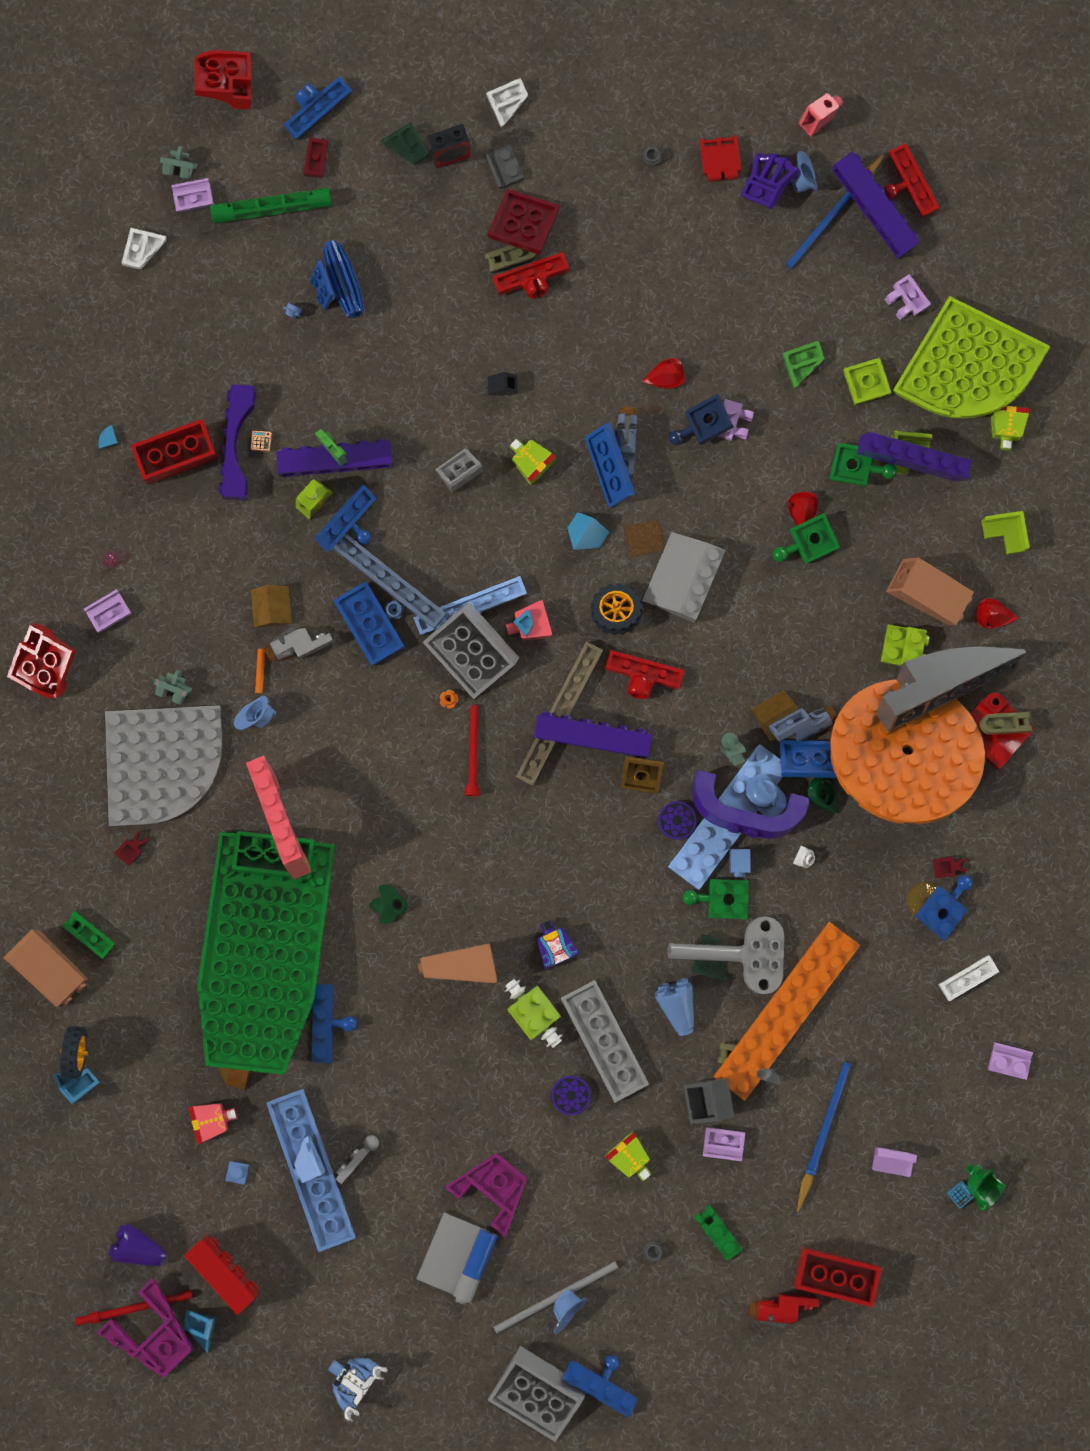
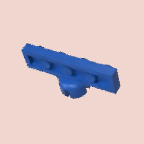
M340 76L322 91H317L312 84L308 83L303 86V91L300 89L296 93L295 100L301 105V110L284 124V127L295 140L352 92Z

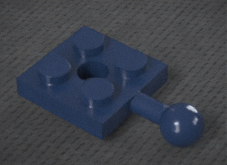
M716 394L685 411L691 426L682 431H672L669 435V441L673 445H680L684 437L694 433L698 443L703 445L734 428L721 397ZM712 415L714 417L713 421L706 424V418Z

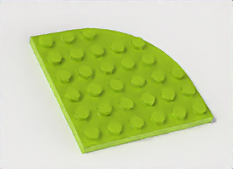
M949 296L893 389V393L925 410L944 417L966 419L985 416L1004 408L1026 389L1050 350V346Z

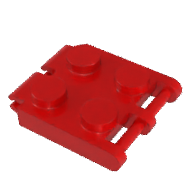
M733 135L732 138L720 139V137H716L713 140L699 139L703 176H707L708 182L720 181L721 174H724L725 180L738 179L741 165L737 135ZM733 141V143L721 144V142ZM711 143H716V144H717V145L704 146V144H711Z

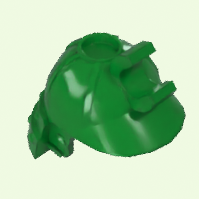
M970 1163L965 1168L970 1175L967 1187L971 1195L976 1199L975 1201L979 1209L986 1212L1000 1198L1007 1185L996 1178L994 1169L986 1170L982 1169L979 1164L974 1167Z

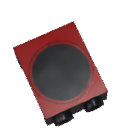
M463 124L427 136L432 148L429 149L435 168L471 156L470 142Z

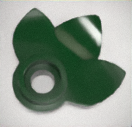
M380 885L379 893L381 896L369 903V907L373 911L381 914L380 923L383 924L393 922L397 915L403 914L408 907L407 900L398 895L395 888L388 885ZM395 902H401L402 906L400 909L395 908Z

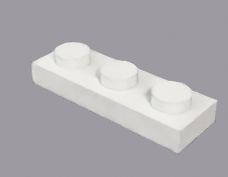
M987 955L938 985L947 1000L951 1001L997 974L999 970L990 955Z

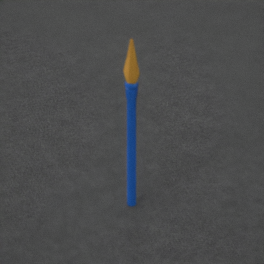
M884 155L878 157L866 169H869L874 174ZM848 191L786 263L790 269L793 268L852 198Z
M843 1063L812 1158L809 1161L808 1168L805 1170L806 1175L801 1184L797 1212H799L813 1184V1178L817 1174L818 1162L851 1067L850 1063Z

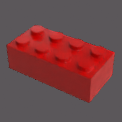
M203 419L131 445L140 473L147 485L218 459Z
M206 1235L184 1256L235 1314L238 1315L260 1294L257 1291L259 1287L253 1280H247L244 1276L246 1274L239 1265L236 1267L231 1262L233 1260L231 1255L227 1251H221L218 1247L220 1245L213 1236L209 1237Z
M802 1246L793 1286L796 1289L873 1307L882 1268L877 1264Z

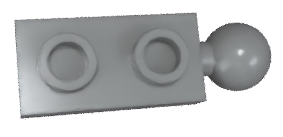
M367 1136L364 1140L363 1148L360 1151L356 1148L350 1155V1163L347 1166L343 1164L338 1169L336 1180L340 1184L346 1180L369 1151H374L378 1148L379 1139L376 1136Z

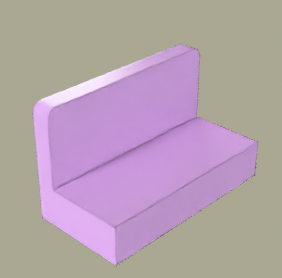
M876 1147L872 1169L874 1171L910 1177L917 1155Z

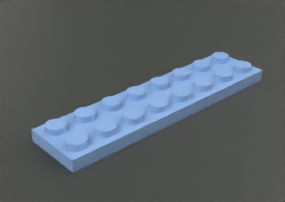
M759 744L718 800L725 806L756 814L758 809L746 795L747 783L754 776L764 775L772 779L777 785L782 779L780 759ZM704 818L668 868L699 890L741 832L732 833L728 829L718 827Z

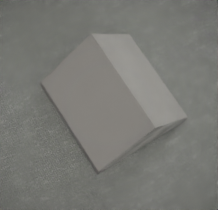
M466 448L435 469L452 493L483 472L481 463Z

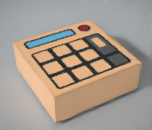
M252 431L251 451L270 452L272 433Z

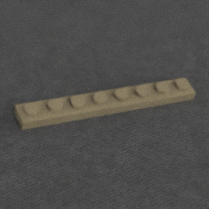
M585 642L550 710V713H553V717L561 718V715H570L603 652L602 649ZM535 739L516 778L533 786L555 742Z

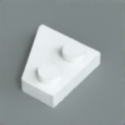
M131 228L122 265L141 270L163 246L167 237Z

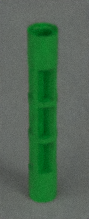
M329 188L312 190L311 192L308 190L235 201L230 204L210 205L213 224L330 207L332 202Z

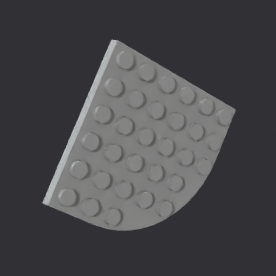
M220 705L105 711L109 826L148 825L169 821L186 813L202 800L214 783L221 763L222 723Z

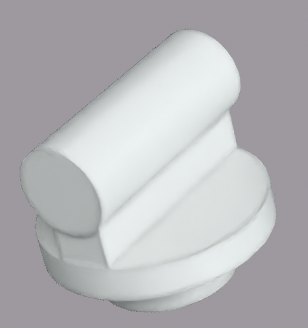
M801 846L793 864L808 868L814 863V852Z

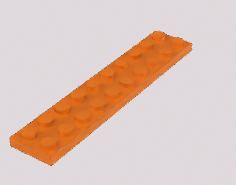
M828 922L713 1077L715 1079L727 1078L729 1090L745 1101L761 1080L757 1077V1071L770 1068L854 955L860 944L831 922Z

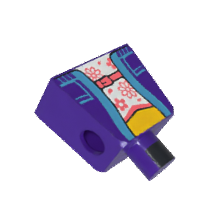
M550 920L540 924L544 936L537 938L545 969L579 954L563 928L554 930Z

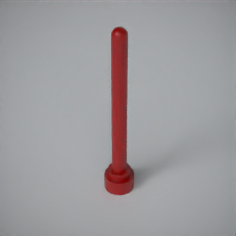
M472 705L470 708L469 784L465 787V796H480V788L476 784L477 705Z

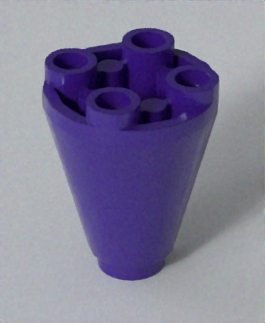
M129 1223L119 1226L116 1233L118 1237L116 1244H112L108 1255L111 1256V1261L145 1266H161L166 1251L162 1250L161 1246Z

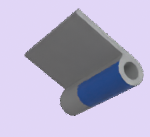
M444 1212L416 1279L453 1294L456 1297L455 1301L460 1304L466 1305L467 1302L471 1303L498 1235Z

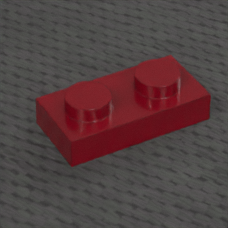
M309 138L304 176L323 178L328 140Z

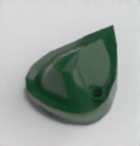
M815 777L810 782L807 790L811 801L821 808L839 814L838 799L833 781L830 778Z

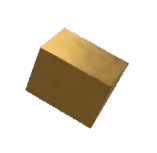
M265 585L250 590L254 628L292 624L289 586Z
M784 690L751 709L770 742L774 741L776 737L771 733L769 725L798 710L796 704Z
M625 757L621 788L658 794L664 762Z

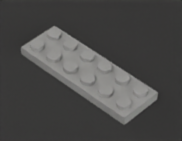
M594 980L561 997L613 1101L617 1102L648 1086L649 1083L596 981Z

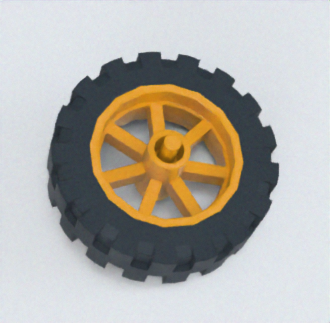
M617 583V585L608 584L607 587L599 589V593H595L594 599L591 602L593 622L607 634L609 632L611 635H624L627 631L631 632L634 626L639 624V620L642 617L640 596L637 595L634 589L631 590L630 586H622L621 583ZM613 599L612 605L609 604V603H606V602H608L609 600ZM625 602H628V604L630 605V607L622 606ZM603 606H605V607H607V608H609V609H611V610H608V611H606V612L603 613V610H602V609H603ZM630 611L627 617L622 612ZM612 614V615H613V619L611 620V619L607 618L606 616Z
M68 1026L62 1042L63 1048L60 1049L62 1055L60 1070L63 1078L80 1079L86 1062L85 1057L88 1056L86 1050L88 1043L87 1030L85 1027Z

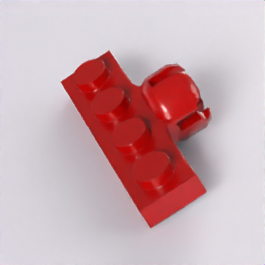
M561 252L492 276L499 296L523 288L529 298L538 299L535 293L537 292L536 289H538L541 297L548 292L547 279L570 270L564 253Z

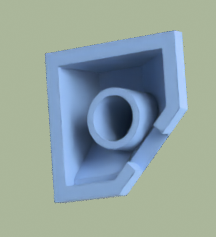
M310 1135L303 1139L294 1164L295 1169H293L297 1180L301 1179L302 1183L325 1172V1168Z

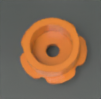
M447 690L440 694L439 698L441 699L440 704L442 707H447L448 709L455 707V704L458 702V696L455 695L454 691Z

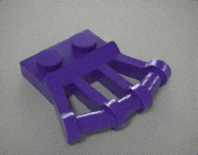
M756 153L752 174L740 195L747 200L773 210L780 195L783 194L784 188L793 179L798 178L801 171L798 167H794L791 164L789 158H781L776 153L770 155ZM767 162L759 176L761 164ZM778 164V166H777V168L775 169V171H774V173H773L771 179H770V180H767V178H768L770 172L772 171L774 165ZM786 169L788 173L779 181L783 171Z

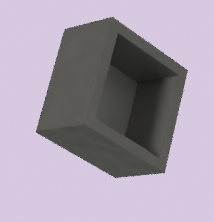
M727 1078L683 1085L690 1124L715 1122L734 1117Z

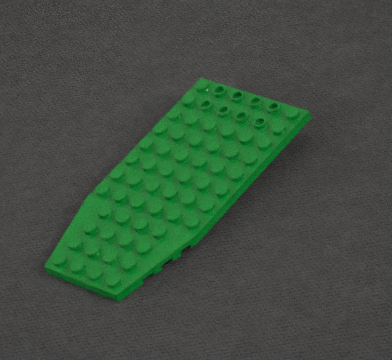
M237 831V833L220 832L198 978L206 1066L279 1075L286 1074L315 1000L335 844L318 843L314 839L297 838L306 855L311 873L293 880L283 865L273 835Z

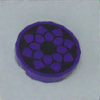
M671 802L660 811L658 825L666 837L673 840L684 839L694 831L696 815L688 804Z
M577 1076L561 1078L552 1089L554 1106L558 1111L566 1115L581 1113L590 1102L588 1085Z

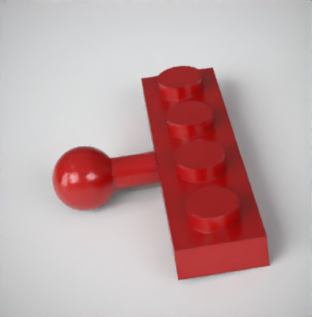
M904 143L890 150L888 154L903 182L897 185H886L884 187L886 197L894 199L898 192L907 189L922 218L938 211L940 207L907 144Z

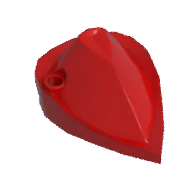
M668 358L654 367L642 382L657 388L676 389L684 382V368L678 359Z
M798 492L790 496L787 507L796 525H799L816 516L819 503L814 493Z
M992 598L981 600L976 612L978 625L983 629H995L1018 619L1011 610Z

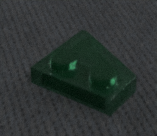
M411 122L380 140L384 146L413 165L430 156Z
M701 934L698 944L722 945L721 939ZM693 961L691 972L725 982L728 981L724 966L725 961Z

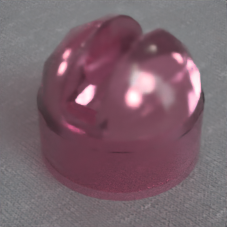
M107 551L103 565L113 567L118 563V557L115 553Z

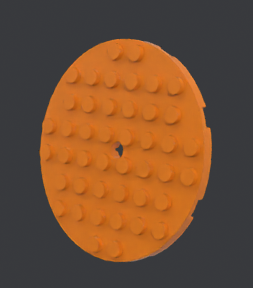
M888 680L866 687L844 705L831 733V762L835 775L848 795L850 794L859 803V806L869 813L899 824H926L941 820L955 813L975 792L981 780L985 764L983 739L971 714L955 699L888 732L876 712L883 699V695L889 691L895 692L899 690L901 685L897 680ZM910 747L912 754H905L902 748Z

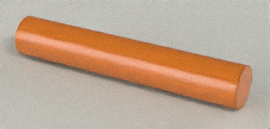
M258 649L256 694H263L265 649Z

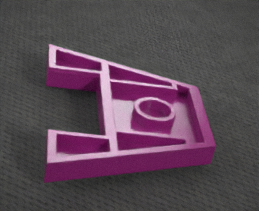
M495 1153L446 1185L445 1188L460 1200L468 1188L474 1185L502 1208L490 1225L506 1237L527 1177L502 1156Z

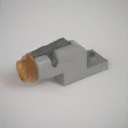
M290 627L273 639L264 649L271 662L292 656L294 652H296L299 659H302L334 643L329 633L319 634L312 641L306 628L296 630Z

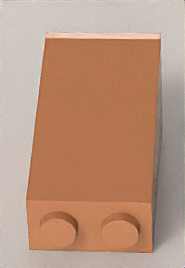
M919 557L902 560L886 591L947 625H957L961 622L963 612L970 605L974 593Z
M31 930L3 957L56 1007H66L73 1000L71 996L75 992L80 993L87 986L85 984L88 980L87 977L40 930Z
M490 944L420 958L421 962L418 963L419 973L423 974L425 978L487 983L498 982Z

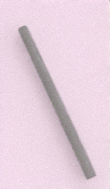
M614 1261L494 1326L495 1332L498 1334L552 1305L566 1290H571L574 1293L618 1269L616 1262Z

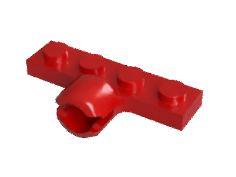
M610 650L605 668L607 671L630 677L627 691L630 696L637 699L649 698L653 684L679 690L684 674L682 669Z

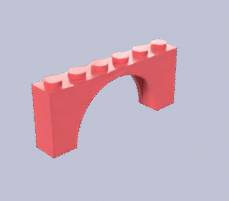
M265 756L247 762L246 765L283 865L293 880L311 873L306 855L295 836L278 791L281 788L273 769Z

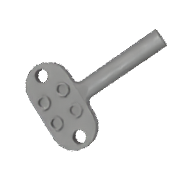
M767 916L758 917L752 920L746 927L743 946L669 943L668 958L741 962L744 967V981L748 988L754 993L769 994L777 990L782 983L784 932L780 923L774 918ZM762 921L769 923V929L766 932L761 930L760 925ZM761 979L767 982L765 990H761L758 986Z

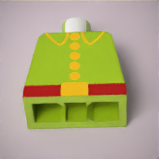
M1005 406L991 413L992 438L1001 439V450L1010 451L1012 450V442L1020 441L1024 433L1030 408Z
M516 439L510 445V448L516 453L512 461L530 485L556 461L554 454L533 440H529L524 446Z
M313 479L297 496L296 509L311 520L333 495V492L320 481Z
M633 1131L605 1155L608 1161L629 1178L636 1173L644 1181L651 1175V1172L645 1166L650 1159Z

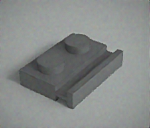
M510 144L493 150L491 153H485L499 189L524 180Z

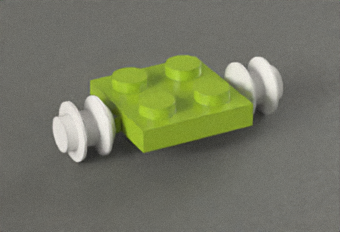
M513 979L505 985L507 990L504 992L509 991L511 993L510 999L517 998L518 1001L507 1009L530 1040L543 1032L541 1040L546 1039L548 1041L547 1047L550 1045L552 1048L562 1041L560 1039L562 1034L557 1035V1027L550 1028L549 1026L560 1018L561 1015L538 985L525 995L522 993L526 987H520V980L516 982Z

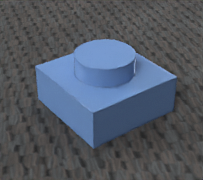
M229 1161L225 1181L245 1185L249 1164Z

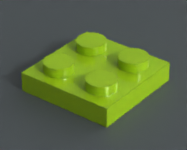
M880 358L843 369L854 405L891 394Z

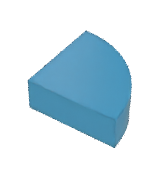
M112 425L104 429L99 437L98 445L100 450L118 445Z
M526 610L514 621V624L526 637L533 625L532 615L529 610Z

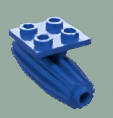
M335 240L328 241L323 248L326 269L323 266L322 260H319L311 276L312 286L316 287L318 303L322 304L324 310H327L330 302L336 298L347 318L359 317L365 313L361 288L352 263L340 242L338 243Z

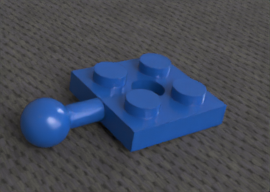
M962 875L958 878V886L951 895L938 886L915 915L917 919L944 941L968 911L957 901L962 892L969 890L973 885L972 879L967 875ZM944 908L945 914L942 918H939L938 912Z

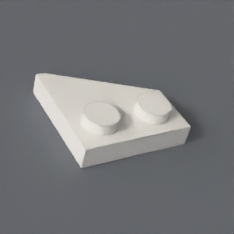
M521 78L486 93L501 127L507 123L528 97Z

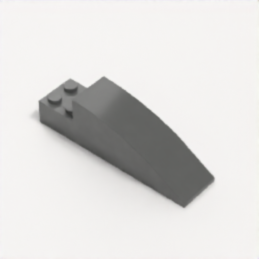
M976 646L938 651L908 660L903 663L896 678L901 687L895 692L889 691L883 695L876 714L889 732L1014 671L1019 666L1026 652L1024 649Z

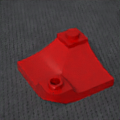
M212 50L194 58L195 96L223 101L231 105L232 109L250 110V52Z
M39 623L29 625L24 642H20L7 677L44 697H61L67 687L65 680L76 650L60 641L50 629Z
M991 693L986 696L970 713L983 739L985 760L995 770L1000 769L1031 734L1010 733L990 735L981 730L980 721L988 714L1018 713L999 693ZM997 699L998 705H993L992 700Z

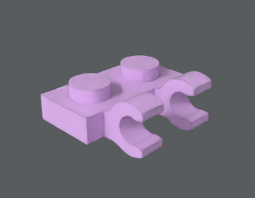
M910 274L893 285L895 290L885 298L888 305L900 297L906 304L896 313L899 320L909 313H912L915 317L931 305Z
M725 399L723 404L734 428L717 437L732 441L733 436L746 440L748 429L738 428L736 425L738 419L752 422L754 412L742 410L743 404Z

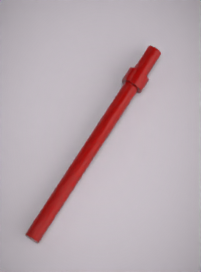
M192 1290L165 1296V1298L171 1304L191 1299L193 1294ZM145 1301L103 1312L94 1311L90 1312V1315L75 1318L76 1326L88 1323L96 1324L104 1319L152 1307Z

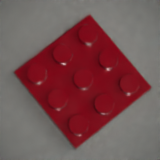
M507 189L488 231V238L541 255L559 213L560 205Z

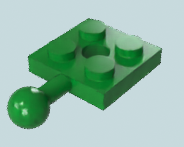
M838 443L829 479L834 482L867 487L871 472L883 474L885 478L892 479L897 475V468L893 464H886L884 467L873 465L874 459L857 454L858 446ZM850 461L858 462L855 469L848 468Z
M825 513L789 529L795 544L786 548H776L773 551V558L777 562H783L789 554L799 551L804 564L840 548ZM812 533H816L819 536V541L816 544L810 542L809 538Z
M709 879V895L696 894L693 890H687L684 892L682 899L686 905H694L696 902H709L708 918L748 919L749 881ZM725 894L733 896L734 901L731 905L724 903L723 897Z

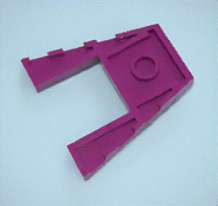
M153 1277L138 1293L165 1322L140 1346L130 1338L113 1318L96 1334L108 1339L109 1343L128 1352L129 1356L137 1358L143 1362V1365L164 1378L194 1348Z

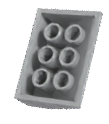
M671 532L642 601L695 623L725 550L712 544Z
M469 601L423 641L424 645L473 699L512 668L519 659L518 655Z
M520 1346L492 1391L488 1401L556 1442L582 1403L586 1393L562 1380L564 1372Z

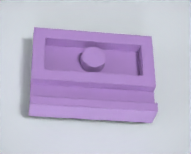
M208 178L171 185L177 213L208 208L210 205H214Z
M117 589L84 608L98 633L132 614Z
M994 1042L988 1070L1027 1080L1033 1052Z
M706 1127L702 1156L742 1161L745 1132Z

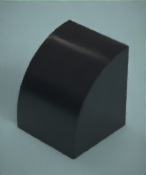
M502 372L488 376V395L518 394L517 375Z

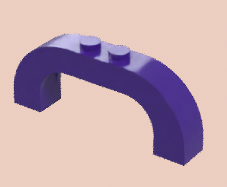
M697 770L694 776L692 797L697 810L710 823L728 829L732 833L741 832L753 838L772 839L783 837L797 828L808 809L810 798L792 793L787 800L785 812L776 817H767L723 805L715 796L714 782L716 774Z

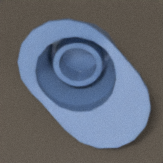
M799 151L796 167L799 168L801 174L798 178L791 181L793 189L796 193L807 191L811 188L817 190L818 187L811 160L805 152Z
M261 696L244 706L234 719L235 728L243 730L250 726H266L276 716V711L268 704V698Z
M764 775L754 776L749 780L746 786V795L758 811L767 817H776L782 814L786 807V797L776 783Z
M566 1290L557 1298L554 1304V1313L559 1322L554 1329L555 1335L559 1334L568 1325L574 1315L586 1304L587 1298L580 1299L571 1290Z

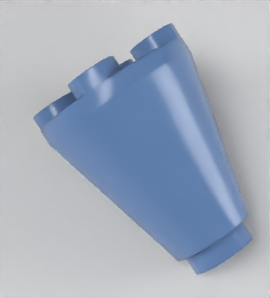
M682 978L671 985L663 983L657 986L658 991L654 994L655 998L675 1031L678 1032L679 1036L692 1033L694 1026L692 984L688 982L687 978Z

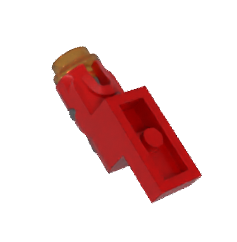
M778 1293L777 1302L775 1300H755V1302H750L749 1318H754L755 1321L784 1328L787 1323L790 1324L798 1321L799 1305L802 1309L813 1310V1307H819V1298L817 1296Z

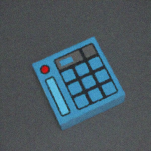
M960 1181L947 1192L959 1209L974 1198L963 1181Z

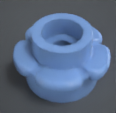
M291 303L284 307L287 310L285 314L294 319L296 316L300 317L302 309Z
M392 601L385 606L386 615L390 619H399L404 612L403 606L398 601Z

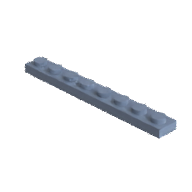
M347 534L333 547L336 552L434 630L447 616L443 610Z

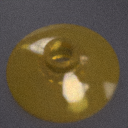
M924 881L910 888L906 904L913 916L925 904L923 899L925 897L929 898L938 887L936 884Z

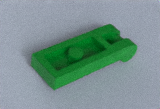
M74 910L71 914L72 917L68 922L65 921L62 926L99 957L105 959L116 943ZM77 921L81 923L78 929L74 927Z
M708 1205L705 1207L706 1210L704 1212L696 1214L694 1218L724 1258L729 1261L743 1249L712 1207ZM711 1216L714 1221L707 1225L705 1220Z

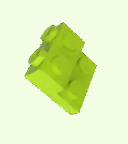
M888 624L880 662L902 666L908 660L926 655L923 654V649L929 643V636L926 635L927 630Z

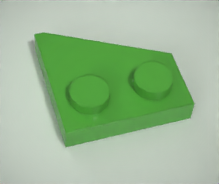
M819 341L782 353L793 388L797 387L824 360Z
M322 429L315 433L317 439L339 465H344L347 462L345 458L347 454L341 446H337L333 442L334 438L328 431L324 433Z

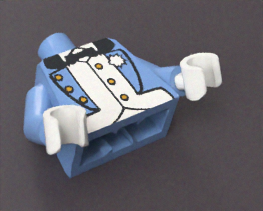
M369 1358L349 1359L345 1366L334 1360L328 1369L337 1376L332 1384L334 1387L333 1392L338 1404L345 1412L344 1416L347 1420L353 1422L351 1419L352 1413L359 1416V1411L353 1409V1407L356 1408L375 1378L384 1379L380 1376V1372H387L385 1367H379L378 1364Z

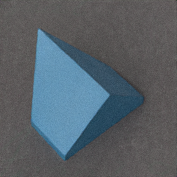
M577 512L568 526L573 550L600 548L610 533L597 520Z
M88 1068L83 1070L80 1079L63 1078L61 1073L53 1074L59 1090L71 1104L80 1101L100 1083Z
M188 1309L185 1314L183 1330L188 1331L207 1353L210 1348L216 1315Z

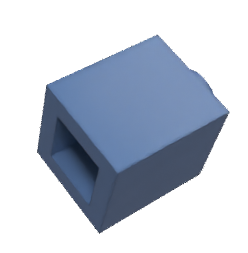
M750 849L729 850L730 873H734V877H746V873H750Z

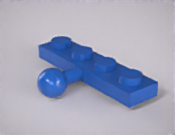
M364 485L360 486L314 539L326 552H329L346 532L351 529L356 535V541L360 545L368 544L371 540L370 533L366 530H361L355 522L376 500V497Z
M317 984L312 1015V1063H332L333 1028H343L345 1031L351 1032L357 1027V1020L352 1016H347L343 1020H333L334 984Z
M609 1355L604 1359L603 1365L605 1369L601 1377L575 1361L569 1362L562 1380L626 1417L631 1416L638 1398L608 1381L612 1371L617 1370L619 1367V1360L616 1356Z

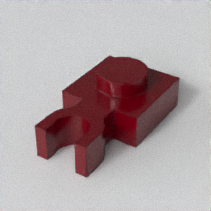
M140 831L135 834L132 842L126 839L114 853L128 867L142 853L138 847L148 841L147 837L143 841L137 840V837L141 834Z
M954 857L933 859L935 878L956 876L955 870L959 872L968 871V868L962 869L960 866L961 862L967 861V858L958 859L956 862H954Z

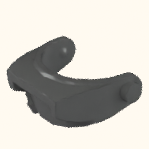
M759 1069L757 1071V1077L761 1079L759 1083L767 1085L780 1083V1078L775 1073V1069Z

